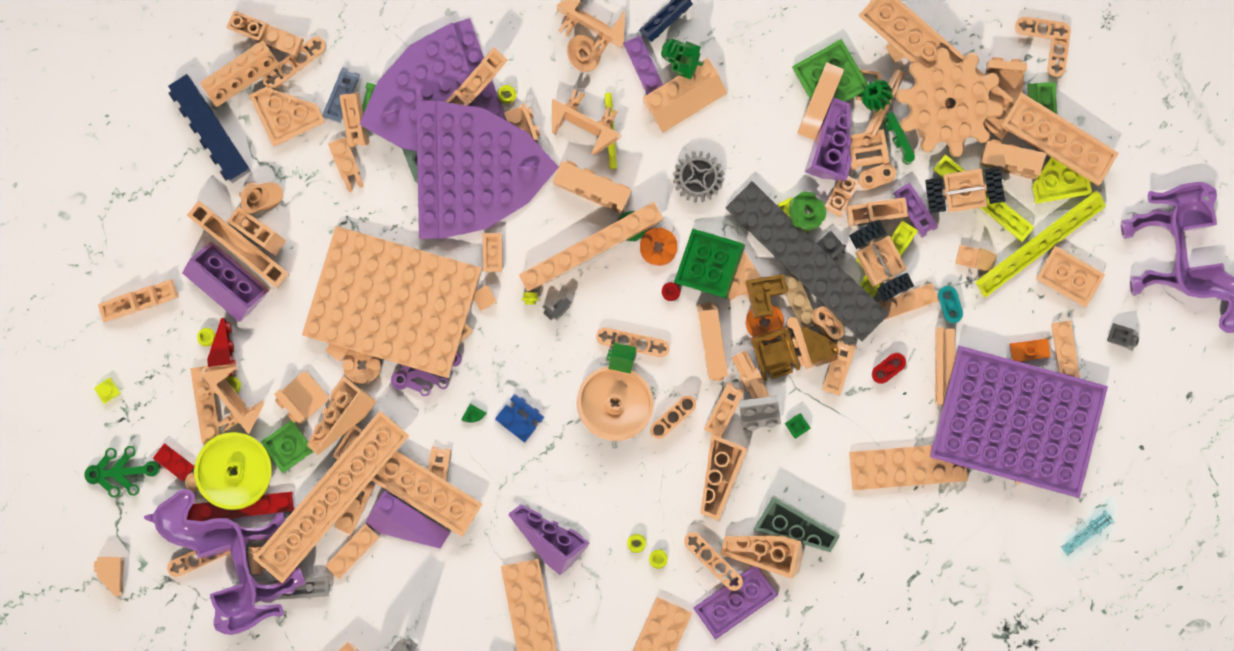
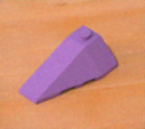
M834 97L832 98L804 172L821 179L846 181L852 163V157L850 156L851 110L849 103Z
M522 504L508 514L542 560L559 575L572 567L590 544L576 531L570 528L566 530L558 526V522L554 520L550 522L542 518V514Z

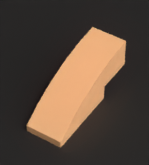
M905 197L847 206L845 208L848 227L871 224L879 219L883 222L908 217Z

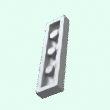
M329 577L304 578L305 585L296 587L294 593L281 595L276 600L330 596ZM258 581L257 583L261 585H272L280 581Z

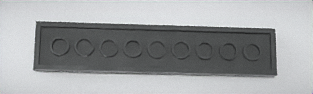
M753 181L725 207L747 231L861 342L889 316V313L800 227H795L792 224V219Z

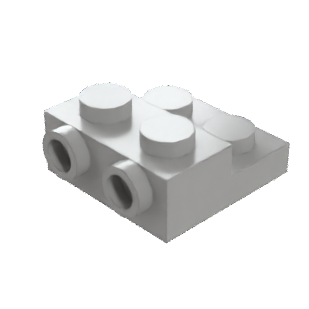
M777 395L738 401L743 430L753 431L765 426L773 428L781 424Z

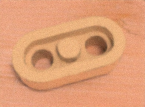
M882 164L865 170L859 176V185L865 190H871L890 183L896 176V170L891 164ZM889 170L890 175L885 176L883 171ZM870 176L872 182H866L865 177Z
M825 306L814 309L812 320L821 332L832 341L841 339L845 330L837 317Z

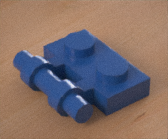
M514 394L510 400L516 405L512 409L506 404L495 420L525 443L536 430V427L531 422L535 419L541 423L545 417L539 413L540 411L536 407L532 408L527 404L523 397L520 398ZM520 408L529 414L527 419L517 413Z

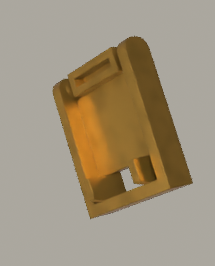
M787 326L750 338L764 382L768 381L766 372H769L772 380L793 373L791 364H794L796 371L800 370ZM780 336L781 340L765 345L762 343L763 340Z

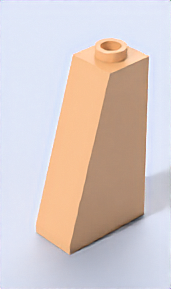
M715 302L697 304L696 309L708 378L713 379V381H720L728 376L718 309Z

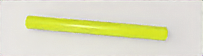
M604 93L605 110L607 106L611 107V114L613 112L612 93ZM614 120L610 126L612 130H614ZM614 142L608 146L610 169H617L616 145Z

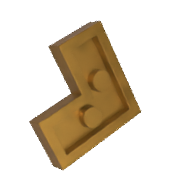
M784 274L751 279L745 282L754 319L772 316L774 312L770 297L788 293Z

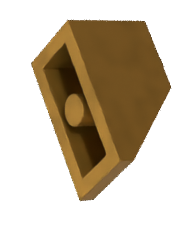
M806 327L801 328L813 365L818 367L838 359L837 353H839L835 342Z

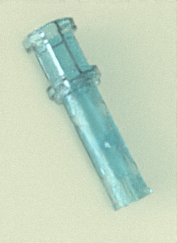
M1103 510V513L1095 520L1091 519L1086 528L1060 546L1067 556L1094 535H1101L1105 528L1115 524L1114 519L1106 510Z

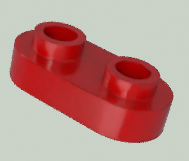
M901 353L889 355L873 368L871 372L873 381L878 384L888 382L905 368V357ZM894 359L899 361L898 366L893 365L892 361ZM878 371L884 372L883 378L878 377Z

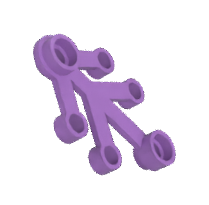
M459 352L456 353L458 359L453 363V367L459 366L462 362V356ZM404 365L401 370L394 372L391 376V384L396 389L402 390L408 387L420 392L422 396H429L431 388L428 385L421 386L411 381L412 379L422 378L436 384L440 389H446L449 386V381L446 378H439L417 369L408 373L410 367ZM399 376L404 378L403 383L397 382ZM441 380H445L447 382L445 387L440 386L439 383ZM423 387H427L429 389V392L427 394L422 393Z

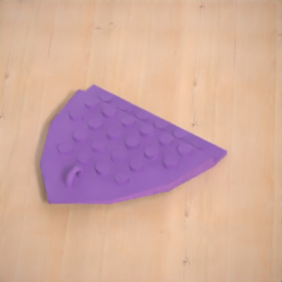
M468 18L455 23L451 22L409 45L378 80L359 125L399 148L417 151L416 101L436 100L446 102L484 59L471 19ZM491 81L469 106L484 108L506 120L493 81Z
M436 100L416 101L419 239H442L488 229L528 204L559 168L528 132L484 108Z

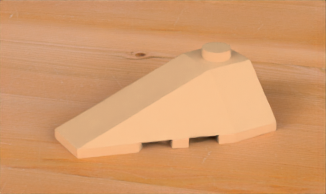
M345 376L341 378L332 390L330 404L328 408L324 407L322 412L324 414L321 423L316 425L307 444L317 455L366 417L377 402Z
M725 536L720 555L793 578L800 571L803 550L801 541L785 536Z

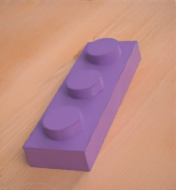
M641 35L624 42V47L646 95L661 87L663 83Z

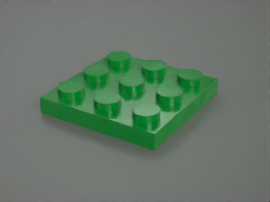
M692 228L674 283L727 299L746 245Z

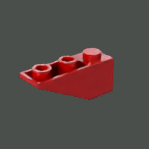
M221 318L207 358L208 367L237 364L236 359L233 360L232 352H235L233 340L230 341L229 333H232L231 323L227 322L225 318ZM237 367L236 370H234L233 372H231V373L228 375V377H229V376H236V375H235V371H238V367Z

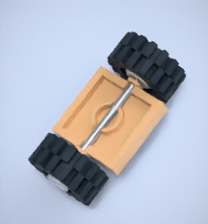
M1000 167L985 170V184L982 168L944 174L945 190L943 189L941 177L925 180L927 201L931 214L946 211L945 198H947L949 213L987 207L985 191H988L990 204L1005 202V189Z
M879 219L863 226L850 234L849 237L856 249L867 244L869 245L855 252L872 287L886 280L889 281L876 288L883 302L903 294L914 287V284L908 273H904L896 278L894 277L906 271L907 268L890 236L877 242L875 241L886 234Z

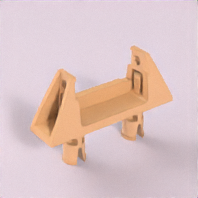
M564 0L557 5V11L567 17L558 30L560 33L567 28L565 36L569 37L576 23H579L599 35L593 48H591L593 53L601 46L598 55L602 56L609 42L621 49L623 48L624 11L616 23H614L613 28H610V26L585 11L579 10L578 7L582 4V0Z
M574 89L567 104H562L552 99V133L554 135L557 134L566 119L585 131L599 136L591 152L594 156L622 137L621 134L610 127L618 113L615 109L610 114L612 108L607 106L601 121L596 122L577 110L585 96L584 93L580 92L577 97L579 91Z
M237 364L203 368L201 374L208 384L194 392L195 396L202 395L199 400L202 403L209 396L216 393L231 411L229 416L218 422L219 427L227 424L223 428V432L239 423L249 434L265 400L262 399V401L248 409L230 383L224 379L237 369Z

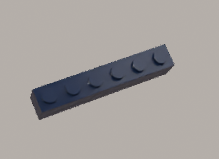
M185 74L168 85L170 92H168L169 96L174 102L178 101L181 107L178 109L184 118L188 117L191 121L189 126L192 131L199 133L201 145L204 149L208 148L212 153L209 157L215 165L219 164L221 167L220 174L224 180L227 181L229 179L231 183H234L251 172V169L190 76Z

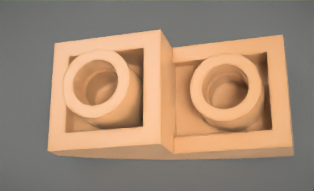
M847 176L846 181L838 180L825 205L826 210L841 217L859 181L850 176Z

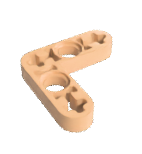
M1031 17L1019 18L1015 23V30L1018 34L1051 39L1047 72L1053 78L1062 76L1066 69L1071 29L1069 25L1064 22ZM1024 21L1027 26H1032L1034 22V33L1031 32L1032 28H1026L1023 31L1019 25ZM1045 24L1048 28L1047 33H1039L1038 25ZM1052 25H1054V30H1059L1060 27H1063V30L1066 31L1062 36H1060L1059 32L1055 31L1050 35ZM1056 45L1064 48L1062 55L1055 54L1054 47ZM1052 57L1063 59V61L1060 60L1058 62V68H1061V70L1057 74L1054 69H1051L1056 64V60H1052Z

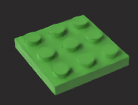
M842 39L792 66V70L810 101L826 62L844 69L834 93V98L847 102L860 95V92L864 91L863 86H868Z

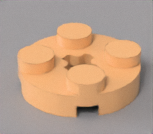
M350 350L344 357L342 366L349 380L357 384H368L375 381L380 375L381 359ZM358 360L362 362L366 360L367 368L365 370L357 368L359 366Z

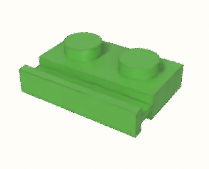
M1056 82L1028 83L1027 96L1057 114Z

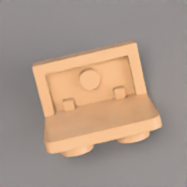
M993 57L992 60L986 63L985 75L990 73L997 74L1000 79L997 86L1016 101L1019 94L1023 92L1024 73L1027 71V63H1022L1023 60L1021 59L1003 61V58Z
M306 371L297 376L283 390L279 389L274 393L276 397L274 401L280 408L283 409L285 407L289 411L287 415L294 423L298 422L300 424H303L329 400V396Z

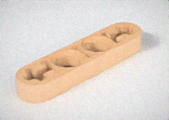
M313 37L308 40L299 51V53L304 52L307 54V60L299 62L297 57L287 56L279 63V66L263 76L264 85L271 89L281 86L324 53L326 50L324 40L321 37ZM314 42H321L320 50L315 48L311 51L314 54L313 56L305 49L308 47L311 50L314 48ZM290 64L292 71L289 74H284L282 72L283 65ZM277 70L279 71L280 75L284 77L280 79V77L278 76L275 79L276 83L274 85L272 83L267 84L269 82V76L274 78L278 75L275 72Z
M601 328L596 334L597 342L604 346L613 347L614 345L611 344V339H606L603 342L602 338L599 337L600 334L606 331L607 335L612 337L613 333H617L615 343H618V338L621 335L627 336L629 338L628 346L637 347L636 343L638 340H646L648 343L647 348L644 350L636 348L637 353L664 357L669 352V344L662 339L610 328ZM650 341H655L654 346H659L660 343H663L666 351H662V354H659L657 349L652 348L653 352H648L651 347Z
M692 532L685 536V546L729 590L738 591L743 585L741 576L700 535ZM690 537H697L698 539L696 540V542L700 546L702 543L705 544V546L700 548L698 553L695 552V550H697V547L695 545H688L690 542ZM710 550L712 552L711 559L703 560L701 557L702 551ZM718 563H723L726 566V571L723 574H718L715 571V566ZM729 570L733 572L729 574L733 579H739L737 587L735 585L731 587V582L727 577L725 581L722 579L728 574Z
M194 550L170 561L167 565V571L171 576H182L231 554L229 550L223 554L216 555L214 558H199V563L196 566H192L189 563V558L191 555H197ZM185 558V564L189 569L186 570V566L179 569L178 574L176 571H172L171 568L174 567V563L176 565L183 564L182 559Z

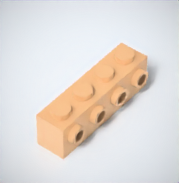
M262 40L212 75L206 77L200 84L214 105L218 107L280 64Z

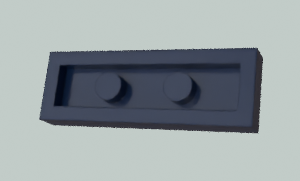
M671 0L639 29L640 33L650 42L654 41L675 20L685 13L693 3L691 0Z

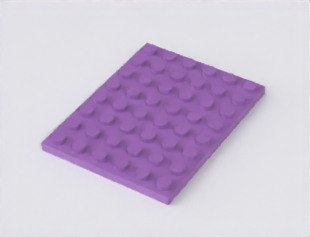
M959 345L929 458L1080 498L1108 386Z

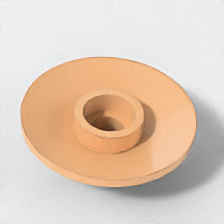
M577 35L568 42L567 56L576 69L582 72H590L600 62L599 49L593 53L591 48H593L595 42L584 35Z

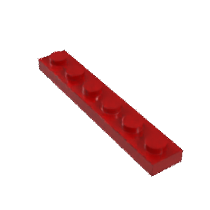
M293 491L263 495L253 505L238 510L223 509L210 502L193 504L188 512L187 520L203 522L217 518L233 519L282 511H294Z

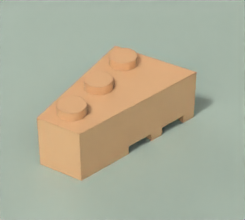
M991 139V141H987L984 145L979 165L991 169L1000 167L1002 172L1035 180L1041 174L1046 153L1020 148V146L1013 144H1002L999 140Z

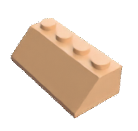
M708 58L702 61L704 62L703 66L697 65L692 79L677 76L643 97V103L662 133L727 94L717 71Z

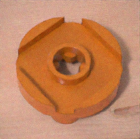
M665 228L650 229L643 235L640 241L641 256L647 263L654 266L669 264L677 253V240L675 236ZM654 243H663V251H655L653 249L655 247Z
M772 305L774 314L765 317V319L770 320L768 327L760 325L759 322L762 319H754L752 309H750L745 321L748 333L754 337L782 328L784 317L779 308ZM777 336L772 337V338H769V339H766V340H763V341L773 340V339H775Z

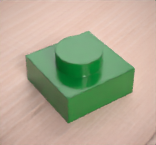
M801 413L784 423L794 439L811 429Z

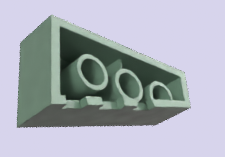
M775 495L771 497L754 527L755 531L772 536H785L801 541V544L828 552L832 551L840 537L838 531Z

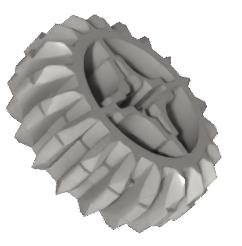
M695 151L692 152V158L685 154L687 161L680 158L679 163L682 166L675 165L674 168L679 172H673V176L678 177L673 180V184H680L675 187L676 191L683 190L680 193L681 197L687 193V201L693 196L694 203H697V197L701 198L702 203L705 202L704 196L711 200L712 196L710 193L712 192L714 195H717L718 192L715 188H722V185L717 182H724V178L718 177V175L724 174V171H717L721 167V163L714 165L717 158L714 157L710 161L708 160L710 153H707L706 158L702 157L703 151L699 152V157H696ZM694 163H705L709 166V168L702 170L699 169ZM689 166L692 175L683 182V171ZM695 172L698 173V175H703V177L701 178L702 183L698 179L693 180V177H695ZM713 172L714 182L708 188L705 178ZM696 184L702 189V192L692 191L687 186Z

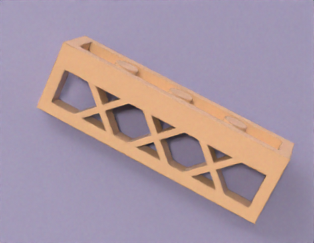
M935 328V405L943 406L955 361V329Z

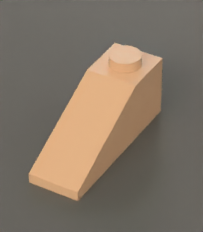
M237 207L227 221L275 256L287 241L240 207Z

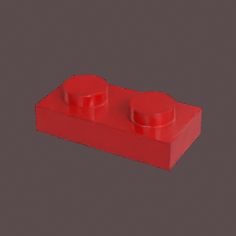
M166 443L162 445L153 457L155 461L183 482L195 467V465Z

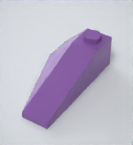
M387 491L383 492L365 523L381 534L441 549L451 533Z

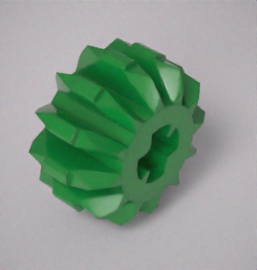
M667 39L662 46L661 57L670 64H673L675 61L680 62L682 55L677 53V48L680 43L684 42Z
M876 78L874 83L869 81L868 86H863L864 91L860 92L861 100L868 110H874L878 113L880 108L885 110L886 105H891L890 100L894 99L893 89L886 81H880Z

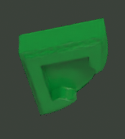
M470 403L461 420L467 423H474L483 419L487 413Z

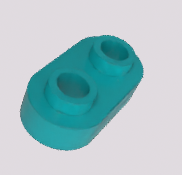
M952 286L942 287L938 292V300L943 317L948 323H957L963 317V310L957 290ZM944 293H950V299H945ZM950 311L956 312L954 318L949 315Z

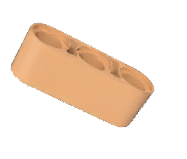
M684 396L651 425L650 433L652 437L662 439L694 411L696 407L695 399L692 396ZM685 399H689L693 403V407L690 410H685L682 407V402ZM671 412L678 414L679 419L675 423L668 420L667 416ZM656 425H661L664 428V433L660 436L655 435L653 432V428Z

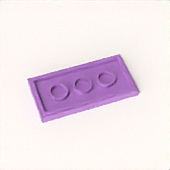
M752 566L740 574L743 585L738 591H731L726 586H723L693 607L715 640L778 596L759 567ZM735 578L730 581V586L735 585L737 587L739 579Z

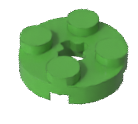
M801 192L790 200L789 214L795 227L813 230L825 220L826 207L822 200L819 201L815 197L814 193ZM805 207H807V210L811 211L810 214H807L805 212Z

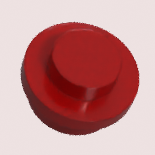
M673 282L666 283L661 290L662 297L667 301L677 300L680 296L679 286Z

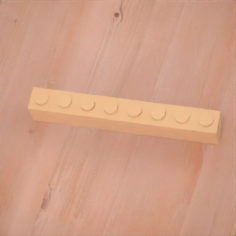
M652 202L519 274V277L527 292H532L660 223L664 219L655 202Z

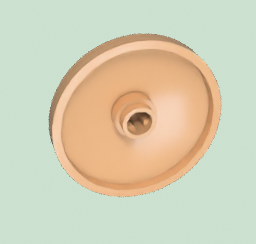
M609 366L603 367L588 375L580 386L576 401L579 418L583 425L599 438L609 441H623L633 438L645 429L651 419L654 408L651 389L647 382L634 371H631V374L608 369Z

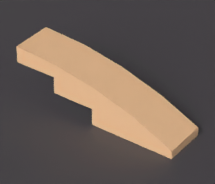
M169 279L154 286H148L98 304L103 322H108L179 298L174 279Z

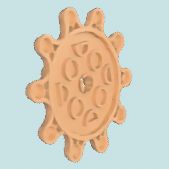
M941 48L935 54L936 63L933 67L925 68L919 62H913L909 66V72L914 77L915 84L910 89H899L895 94V98L898 102L905 103L910 107V114L901 120L900 127L904 132L918 129L923 133V140L920 144L922 151L929 153L933 151L938 143L944 142L949 146L950 154L954 157H959L964 152L963 143L965 139L973 137L980 143H986L990 139V133L985 128L984 122L989 116H1001L1004 111L1001 103L993 102L989 97L990 90L999 84L1000 79L995 73H990L986 76H980L977 73L976 66L979 62V57L976 53H968L962 62L954 63L950 58L949 51ZM947 98L955 100V105L952 108L945 106Z

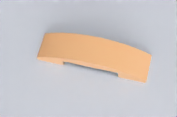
M493 47L479 66L454 91L446 102L469 106L504 67L508 59Z
M826 62L797 132L798 134L813 140L816 139L844 69Z

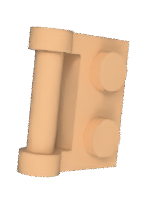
M884 129L878 130L876 137L872 138L867 136L865 132L850 135L851 170L878 163L889 164ZM881 150L880 156L856 160L855 154Z

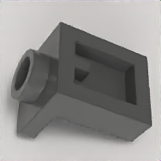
M831 230L817 242L832 259L836 258L838 260L846 253L844 249L847 246Z
M567 298L564 300L559 299L553 306L555 308L554 311L544 304L542 306L545 310L543 314L550 320L554 318L558 321L572 305V302Z
M1113 323L1107 342L1133 351L1134 347L1138 345L1140 337L1136 330Z

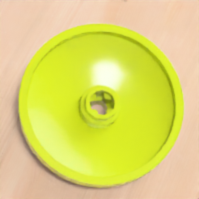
M237 432L224 433L208 441L200 450L194 467L195 482L203 497L213 505L227 510L243 509L256 503L266 493L272 479L271 459L264 446L253 437ZM234 469H237V475H232Z

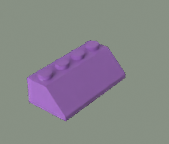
M212 241L189 259L182 272L183 275L239 322L247 317L269 292L263 284Z

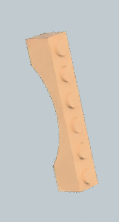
M200 201L187 214L191 220L278 290L290 276L287 271Z

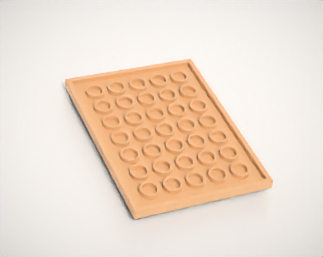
M335 226L302 336L449 379L482 268Z

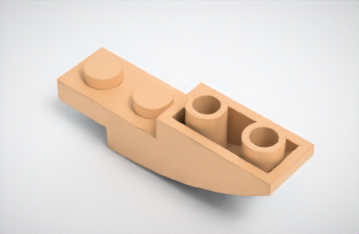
M233 11L226 27L258 43L263 40L267 47L295 57L298 56L304 39L237 11Z

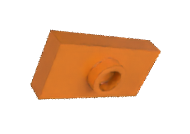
M1048 338L1009 344L1011 360L1021 362L1051 357Z

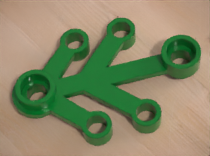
M127 446L124 449V454L111 469L104 470L110 460L115 459L118 454L116 449L108 448L105 451V456L97 465H91L86 468L84 477L90 484H100L108 491L110 497L116 498L121 494L120 488L112 486L105 479V477H113L127 489L129 495L136 496L140 492L139 486L132 484L124 476L146 474L147 476L154 477L159 474L160 466L157 462L149 461L144 466L123 468L129 459L137 453L135 447ZM129 448H132L134 451L132 455L127 454ZM110 450L114 451L113 457L108 456ZM150 465L154 466L152 473L148 471ZM92 471L97 473L95 478H92L90 475ZM133 486L137 488V491L134 494L130 491L131 487ZM113 488H116L118 491L115 496L111 493Z

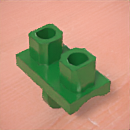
M688 41L680 43L677 53L682 56L680 62H673L672 71L676 72L679 76L692 79L697 65L703 66L704 62L699 61L701 46Z

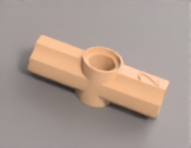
M745 350L731 357L740 374L741 382L746 391H749L751 398L769 397L770 395L763 384L764 380L758 369L754 367L747 351Z

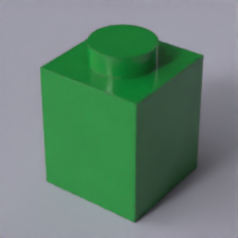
M614 343L613 349H609L606 361H610L608 369L631 374L637 347Z

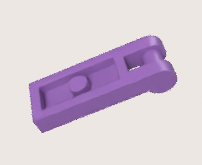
M910 182L893 192L896 199L905 197L908 218L916 230H918L921 238L926 236L930 230L934 231L938 228ZM925 218L927 224L922 226L920 221Z

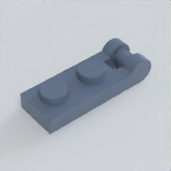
M341 68L323 111V117L341 123L343 113L339 95L354 92L360 79L359 73H351L348 69ZM345 78L351 80L349 85L343 83Z

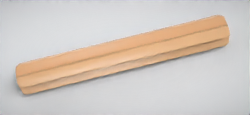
M899 69L894 71L888 83L893 89V97H895L905 76V73ZM886 105L885 110L880 108L878 113L874 112L865 131L867 136L871 138L876 137L890 105Z

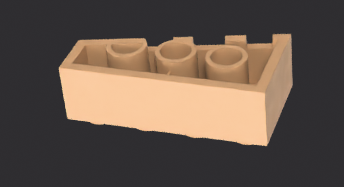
M569 160L566 162L561 161L552 181L554 185L621 215L624 213L632 195V190L629 187L620 183H614L605 176H597L595 172L584 168V170L577 167V164Z
M711 434L700 513L720 522L749 450Z

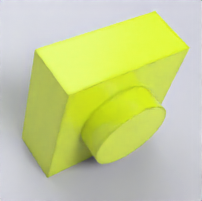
M110 377L94 387V390L104 404L121 394Z

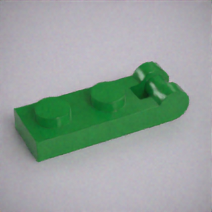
M891 112L885 116V128L888 132H892L894 136L892 141L897 149L900 148L903 154V164L910 165L915 159L914 152L894 113Z

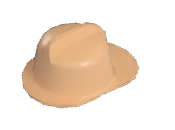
M274 182L263 184L249 183L239 193L241 207L247 213L272 209L281 202L283 190L279 184Z

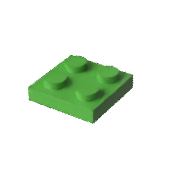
M292 420L261 441L282 473H285L314 452L307 446V439Z

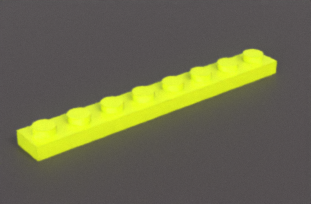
M1097 191L1092 193L978 279L975 284L984 298L989 296L1103 210L1106 205L1101 194Z

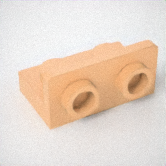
M522 104L521 107L504 112L508 122L528 132L538 142L537 136H540L538 126H533L531 118H534L531 107L527 108L526 104Z

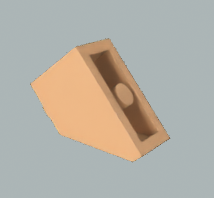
M97 557V561L94 562V572H97V577L114 596H123L124 557Z

